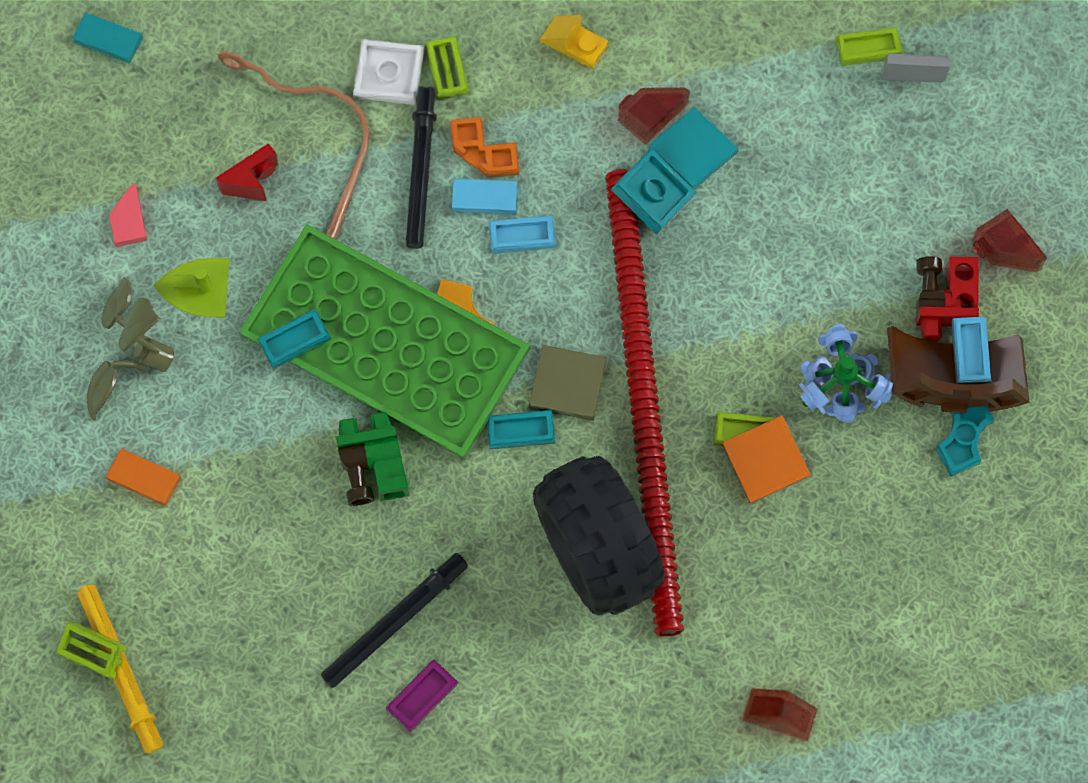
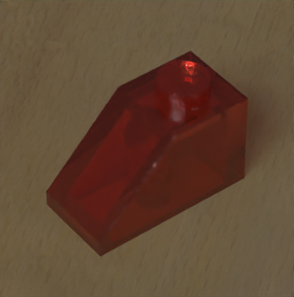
M686 87L640 88L634 95H627L619 104L618 122L646 145L689 105L690 91Z
M1008 209L978 227L972 239L974 242L973 248L977 255L982 259L987 258L991 265L1037 273L1043 268L1047 259L1046 255Z

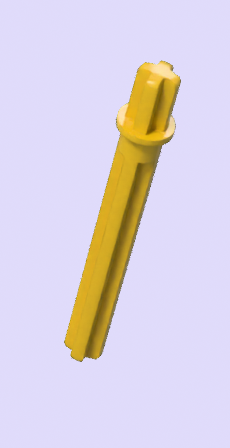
M94 584L82 586L77 591V595L92 630L120 643ZM98 643L100 649L111 653L112 649ZM121 652L119 658L122 659L120 666L116 665L114 671L118 673L113 680L132 722L129 725L130 729L136 731L146 754L157 752L163 747V741L154 723L157 718L155 714L150 713L125 653Z

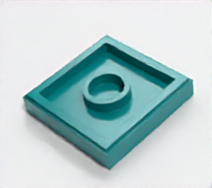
M693 107L649 144V149L652 148L694 190L738 153V148L696 107Z
M652 148L611 188L655 234L661 231L697 193Z

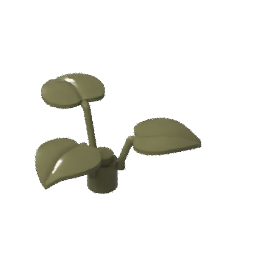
M126 277L122 278L118 287L109 296L102 312L101 321L103 327L110 329L116 321L124 327L118 343L120 350L126 351L135 342H138L134 350V357L138 358V362L114 361L111 364L108 361H104L95 371L87 391L88 412L91 419L95 421L97 412L105 404L114 389L117 379L116 370L118 368H138L144 371L146 366H149L158 371L165 372L171 365L174 357L173 348L144 335L161 320L146 298H139L130 308L124 320L122 314L128 308L132 294L131 283Z

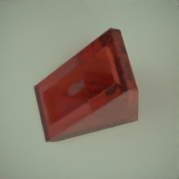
M752 688L742 721L808 742L817 708L788 690Z

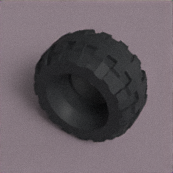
M582 456L543 476V481L536 485L533 490V502L539 520L563 571L575 592H577L581 601L589 608L590 612L598 616L607 613L617 615L652 597L654 590L662 585L664 580L661 556L658 553L657 545L641 510H639L630 490L626 487L616 469L611 466V463L600 456L592 458Z

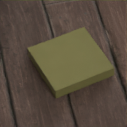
M542 345L529 408L540 411L552 410V413L594 421L606 357Z

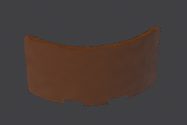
M894 326L887 328L891 382L893 383L892 394L919 407H923L924 403L941 406V412L967 413V407L988 406V412L1030 403L1023 339L1021 336L1013 335L1007 338L988 341L991 382L961 385L956 384L953 343L924 340L906 334Z

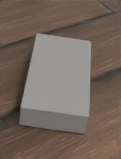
M889 53L881 70L882 80L944 82L950 69V58Z

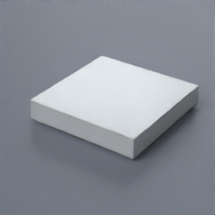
M362 39L353 98L416 105L424 46Z

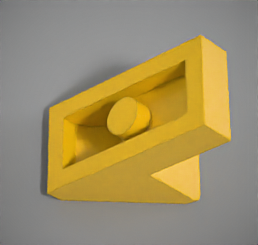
M581 15L555 16L539 39L540 42L591 69H594L609 46L608 40L582 27Z

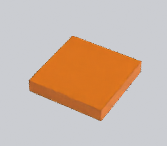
M783 415L722 442V446L749 503L811 476Z

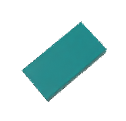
M85 13L72 40L78 45L130 64L143 40L142 33Z
M314 309L261 336L257 340L271 367L275 369L332 339L317 310Z
M552 410L491 415L487 421L490 450L555 444Z

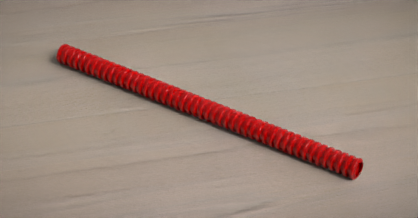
M617 169L606 174L605 181L607 183V199L610 201L608 203V208L611 210L609 217L612 219L610 226L612 228L611 236L613 237L612 245L614 246L613 254L615 255L614 263L617 265L615 272L618 274L616 282L618 283L617 291L620 293L618 300L621 302L619 310L621 311L620 319L623 321L621 328L624 330L622 338L625 340L623 347L626 349L624 352V356L627 359L625 366L629 368L626 371V375L629 378L627 385L631 387L628 390V394L632 397L629 400V404L632 406L630 414L634 416L631 419V423L635 426L632 432L636 435L633 439L634 444L637 445L634 450L638 455L635 460L639 465L637 467V473L640 474L638 483L642 484L639 487L640 494H643L640 497V502L644 504L641 507V512L645 514L646 524L657 545L656 547L661 556L662 568L664 570L662 585L654 590V596L651 597V603L655 604L652 607V613L656 614L653 618V623L657 625L654 628V633L662 637H669L681 634L685 628L680 623L683 621V615L679 614L682 610V605L678 603L681 600V595L677 593L680 590V585L676 583L679 575L675 573L678 569L677 564L674 563L677 557L673 553L675 544L671 542L674 540V534L670 532L673 530V524L669 522L672 520V515L668 512L671 509V505L667 503L670 499V495L666 493L669 486L665 483L668 477L664 473L667 468L663 463L665 461V455L662 453L664 445L661 444L663 436L659 434L662 431V426L658 424L661 421V417L658 415L660 407L656 405L659 402V398L655 395L658 392V388L655 386L657 379L653 376L656 370L653 367L655 363L654 358L651 357L653 349L651 348L652 339L649 338L651 330L649 329L650 321L647 319L649 311L646 310L648 302L645 300L647 293L644 291L646 284L643 282L645 274L643 273L644 265L641 263L643 256L640 254L642 247L639 245L641 242L639 236L640 229L638 227L639 220L636 217L637 215L611 190L629 171ZM665 631H675V632H676V633H673V634H662V632H665Z

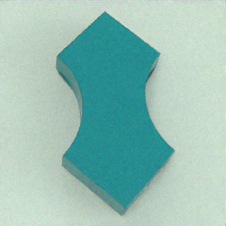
M987 406L967 407V413H951L953 422L951 433L947 439L935 448L950 477L981 463L978 439L981 432L994 422V418L988 412Z

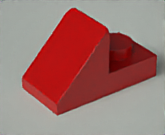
M268 143L217 176L218 189L222 195L267 201L264 188L257 179L259 177L260 179L269 177L275 171L276 166H278L274 149Z

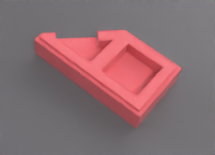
M133 184L109 214L116 247L148 241L136 184Z

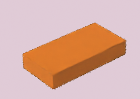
M121 448L106 475V479L166 507L181 480V476Z

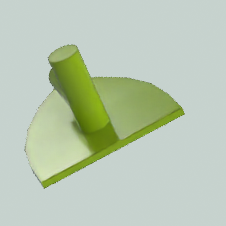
M204 258L181 264L167 272L153 287L167 302L177 309L197 316L225 318L230 258Z

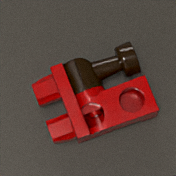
M927 256L916 260L917 273L923 276L922 292L915 307L916 326H920L922 339L934 342L940 341L942 338V327H952L953 318L979 317V257H949L945 266L947 290L938 289L936 276L942 273L941 258Z

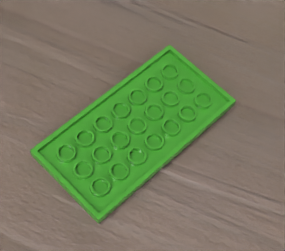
M308 224L303 228L239 332L242 337L261 347L257 340L258 338L316 309L332 340L289 361V363L379 413L386 412L390 419L464 460L531 349L528 343Z

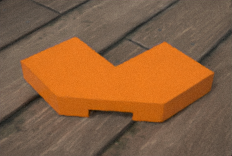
M482 117L450 120L453 152L486 177L519 175L516 143L484 145Z

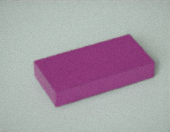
M433 659L386 707V710L408 731L412 732L458 685V681Z

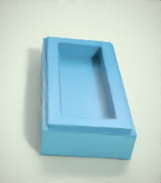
M454 179L452 212L516 215L517 181Z
M552 215L489 221L492 254L556 248Z
M986 317L953 318L952 333L956 384L990 383L991 373Z

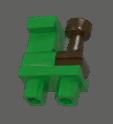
M386 412L371 415L372 430L359 432L357 419L349 418L339 421V436H336L341 465L348 473L352 487L346 493L347 502L350 506L369 504L374 501L372 488L365 486L364 471L370 469L375 470L380 502L410 496L396 428L391 426Z

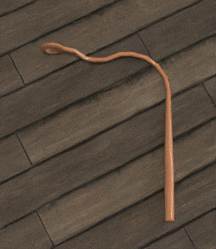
M228 51L218 53V58L224 65L239 70L250 69L261 75L269 86L279 91L292 94L320 92L333 95L348 103L359 116L363 129L361 151L326 231V235L337 240L367 153L370 131L365 114L352 98L335 89L322 86L294 88L281 85L273 81L263 68L244 60L241 56Z

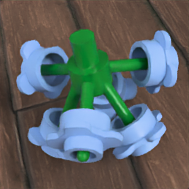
M836 324L827 331V334L820 335L818 342L822 346L826 345L829 354L839 356V360L835 367H832L823 356L817 357L816 361L813 362L804 361L800 369L804 374L806 384L804 386L802 382L799 383V386L804 391L800 397L804 401L803 406L809 407L812 411L818 407L823 414L827 413L830 416H836L840 421L850 423L855 420V416L858 413L865 411L864 403L859 402L856 394L849 392L850 385L861 383L867 386L865 397L872 400V408L877 409L881 402L885 404L892 397L893 383L891 382V374L887 373L884 377L880 374L875 375V366L878 365V358L873 354L864 357L859 356L857 353H851L846 357V353L851 351L853 342L857 340L858 336L855 331L850 332L845 329V325ZM837 382L842 384V392L833 396L832 405H827L825 411L823 406L830 400L824 393Z

